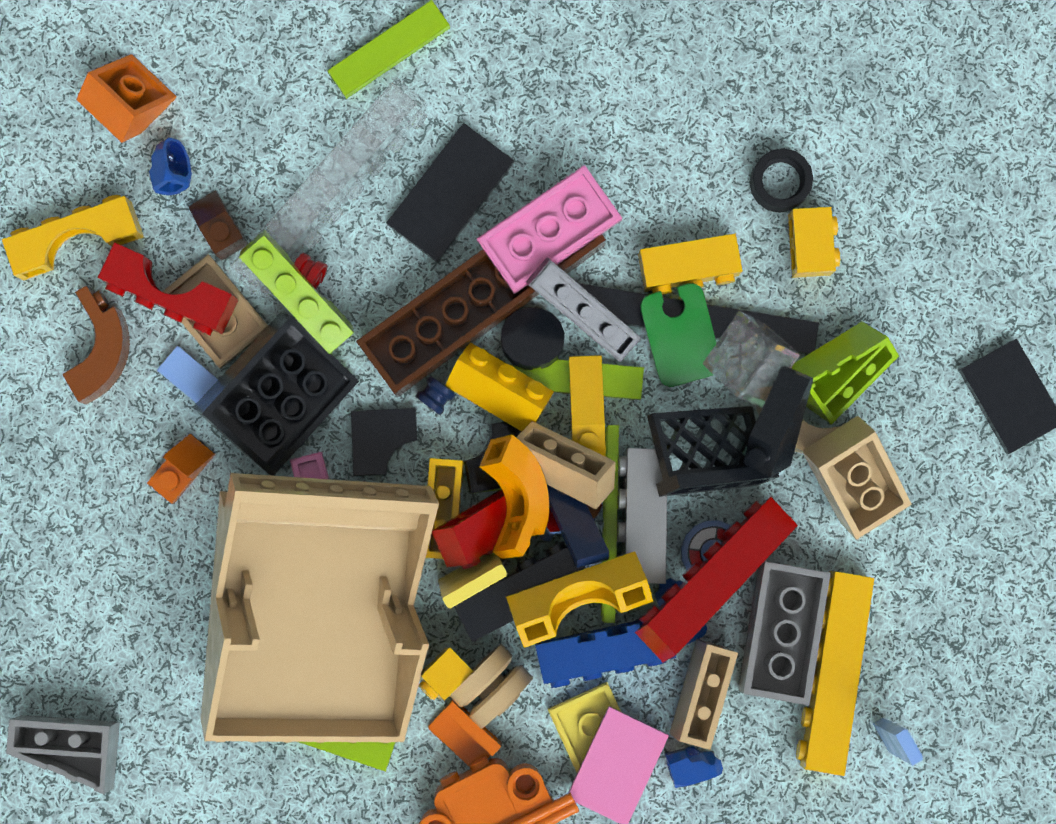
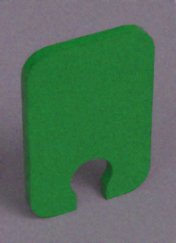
M694 283L676 286L678 296L684 302L683 311L677 316L670 317L664 313L662 308L664 300L661 291L646 295L640 303V310L658 378L662 384L668 387H675L717 374L721 367V359L704 292L701 287Z

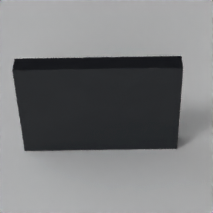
M1017 338L958 370L1006 454L1016 451L1056 428V405Z

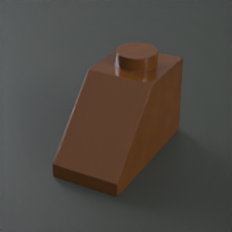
M216 190L188 206L198 228L214 254L221 261L249 244Z

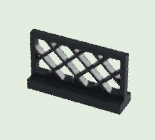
M752 406L652 413L647 416L663 481L656 484L659 497L759 486L779 477V473L769 477L743 464L745 457L743 452L748 445L750 434L756 423ZM743 415L746 426L745 432L734 423L737 416ZM714 417L724 426L721 434L710 426ZM689 419L700 428L696 437L685 428ZM665 421L675 430L671 438H668L663 433L661 422ZM729 432L740 440L737 449L726 440ZM705 433L716 442L712 451L701 442ZM680 436L691 444L688 453H685L676 445ZM722 448L732 457L729 465L718 457ZM696 451H699L708 459L704 468L693 460ZM671 453L683 462L679 470H672L669 458Z

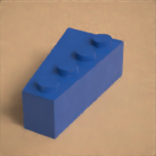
M641 620L535 644L543 683H550L551 688L571 684L570 679L583 677V681L603 677V672L615 670V674L635 670L634 666L647 664L650 667L664 664L667 661L662 662L635 633L643 624Z

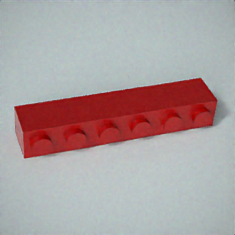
M772 497L761 504L757 500L753 502L742 513L746 518L741 523L735 521L724 531L723 535L726 539L721 544L716 541L702 554L706 560L701 565L696 562L682 575L685 581L680 586L675 583L661 596L665 602L659 608L655 605L652 606L640 618L643 624L635 633L662 662L677 655L798 526Z

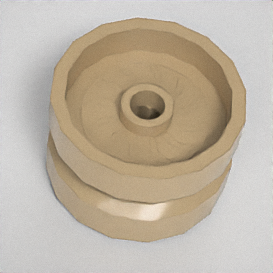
M502 644L489 653L473 669L474 672L450 695L459 707L467 706L477 696L481 698L471 709L469 715L480 729L489 724L496 716H500L518 699L520 693L533 679V676L522 665L514 667L505 676L501 674L511 663L513 656Z

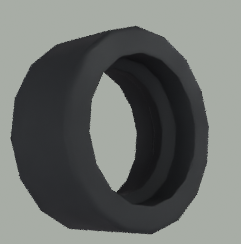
M785 148L771 150L760 158L751 172L749 182L751 194L757 203L768 211L778 213L791 211L802 204L812 189L813 174L811 166L805 157L794 150ZM782 162L789 164L799 174V189L793 196L786 199H778L769 195L764 189L763 174L774 163Z

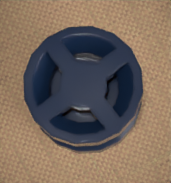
M432 376L427 379L425 389L418 391L415 395L417 399L440 416L444 412V405L447 401L453 400L456 396Z

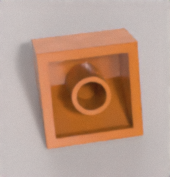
M130 54L88 72L76 100L123 143L141 134L177 96L138 59Z

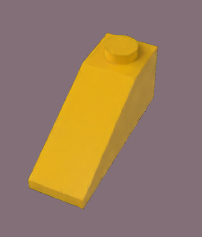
M602 355L569 356L571 440L606 457Z

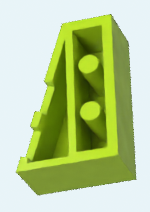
M862 321L793 363L789 368L813 378L806 407L832 425L899 355L886 335Z

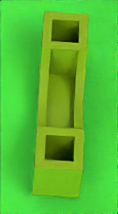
M266 230L262 231L240 251L239 258L328 354H331L354 333L353 325L331 301L322 296L309 283L291 261L288 254Z

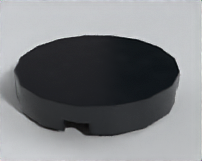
M527 307L515 311L506 319L501 328L500 343L504 356L513 365L524 370H533V368L543 369L558 360L564 348L565 332L561 322L551 312L542 308Z

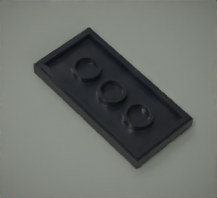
M463 123L386 222L387 226L438 263L513 166L514 160Z

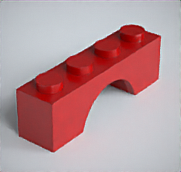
M115 242L97 277L107 283L106 290L121 297L124 296L125 292L136 296L135 303L150 310L153 309L154 305L165 309L164 316L181 323L183 318L194 322L192 328L211 336L213 331L223 335L238 303V299L232 294L203 281L191 291L183 294L161 292L153 280L152 261L144 255Z

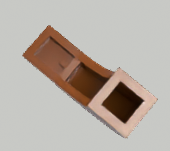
M86 285L75 293L93 322L95 344L89 356L82 363L62 375L77 401L87 405L105 394L121 376L128 360L130 336L122 311L114 306L106 311V308L110 307L103 293L100 290L95 292Z

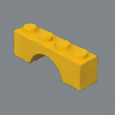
M112 195L104 198L102 204L97 206H81L72 210V214L63 218L58 216L50 217L43 220L41 226L32 229L24 227L12 231L10 237L1 240L13 275L24 281L54 270V260L57 251L66 240L75 235L95 234L102 237L110 246H113L114 242L124 245L144 238L132 202L126 196Z
M635 551L506 597L524 648L556 637L561 620L566 614L581 605L603 603L623 613L653 602L646 575Z

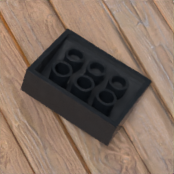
M280 312L195 404L193 409L267 474L274 476L359 380L332 354H328L292 315Z

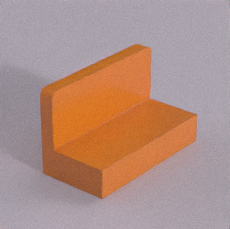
M452 699L429 725V730L468 766L481 757L487 756L489 758L502 747V742L486 727L480 729L469 717L470 712L464 707H459Z

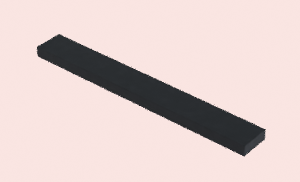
M578 283L624 324L645 328L640 303L648 294ZM663 297L662 308L667 316L674 317L683 311V300ZM707 304L716 340L807 355L815 351L819 322Z

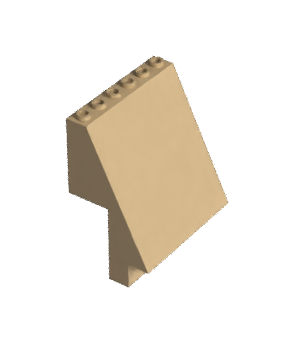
M240 473L230 474L228 491H220L201 708V725L204 741H248L253 743L259 741L285 743L404 742L429 647L428 640L415 610L414 602L439 506L431 486Z

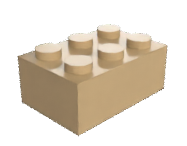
M859 416L854 417L802 451L838 520L856 540L912 505L877 433Z

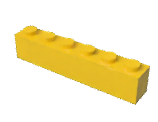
M829 571L831 574L810 705L803 708L801 716V726L806 727L804 740L798 741L796 759L800 760V766L805 770L845 776L875 578Z

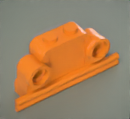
M484 756L469 764V770L459 775L457 771H454L439 780L440 785L435 792V809L428 810L422 816L419 824H556L579 812V808L571 792L553 800L540 772L535 766L522 763L515 766L510 772L507 764L502 759L491 758L488 760L487 756Z

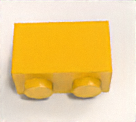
M832 207L792 209L788 214L792 278L831 276L836 271V267L840 266L839 248H834V235L838 233V221L836 216H832Z
M448 647L422 670L420 678L422 682L418 687L431 700H435L438 697L440 700L445 701L474 671Z

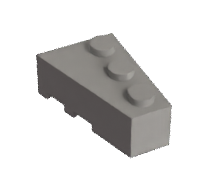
M21 715L9 719L6 754L44 770L48 769L65 776L70 781L82 783L104 795L114 789L120 722Z

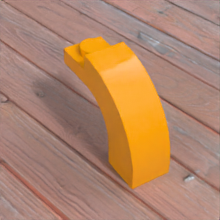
M508 435L490 440L479 466L498 482L506 499V519L493 550V553L501 559L524 556L530 546L531 536L545 533L549 517V494L543 471L533 453L514 435Z

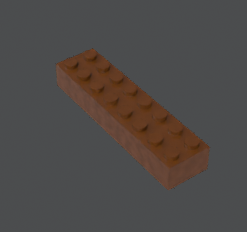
M601 234L557 264V266L568 274L605 246V237ZM482 249L356 342L398 398L464 350L470 342H475L538 296L539 293L527 285L514 294Z

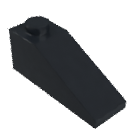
M787 366L781 367L750 434L743 462L744 465L769 477H773L791 466L813 382L812 377Z

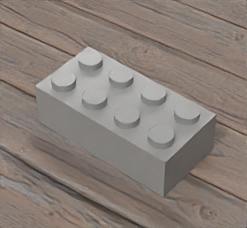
M627 448L623 456L618 458V477H623V489L618 490L617 510H622V522L617 523V542H622V555L636 552L648 583L666 584L667 496L659 497L656 486L657 483L663 481L655 449Z
M766 561L761 564L757 571L738 691L747 695L810 705L831 573Z

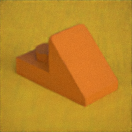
M189 434L163 456L166 461L147 484L171 504H174L215 456V453L192 434Z

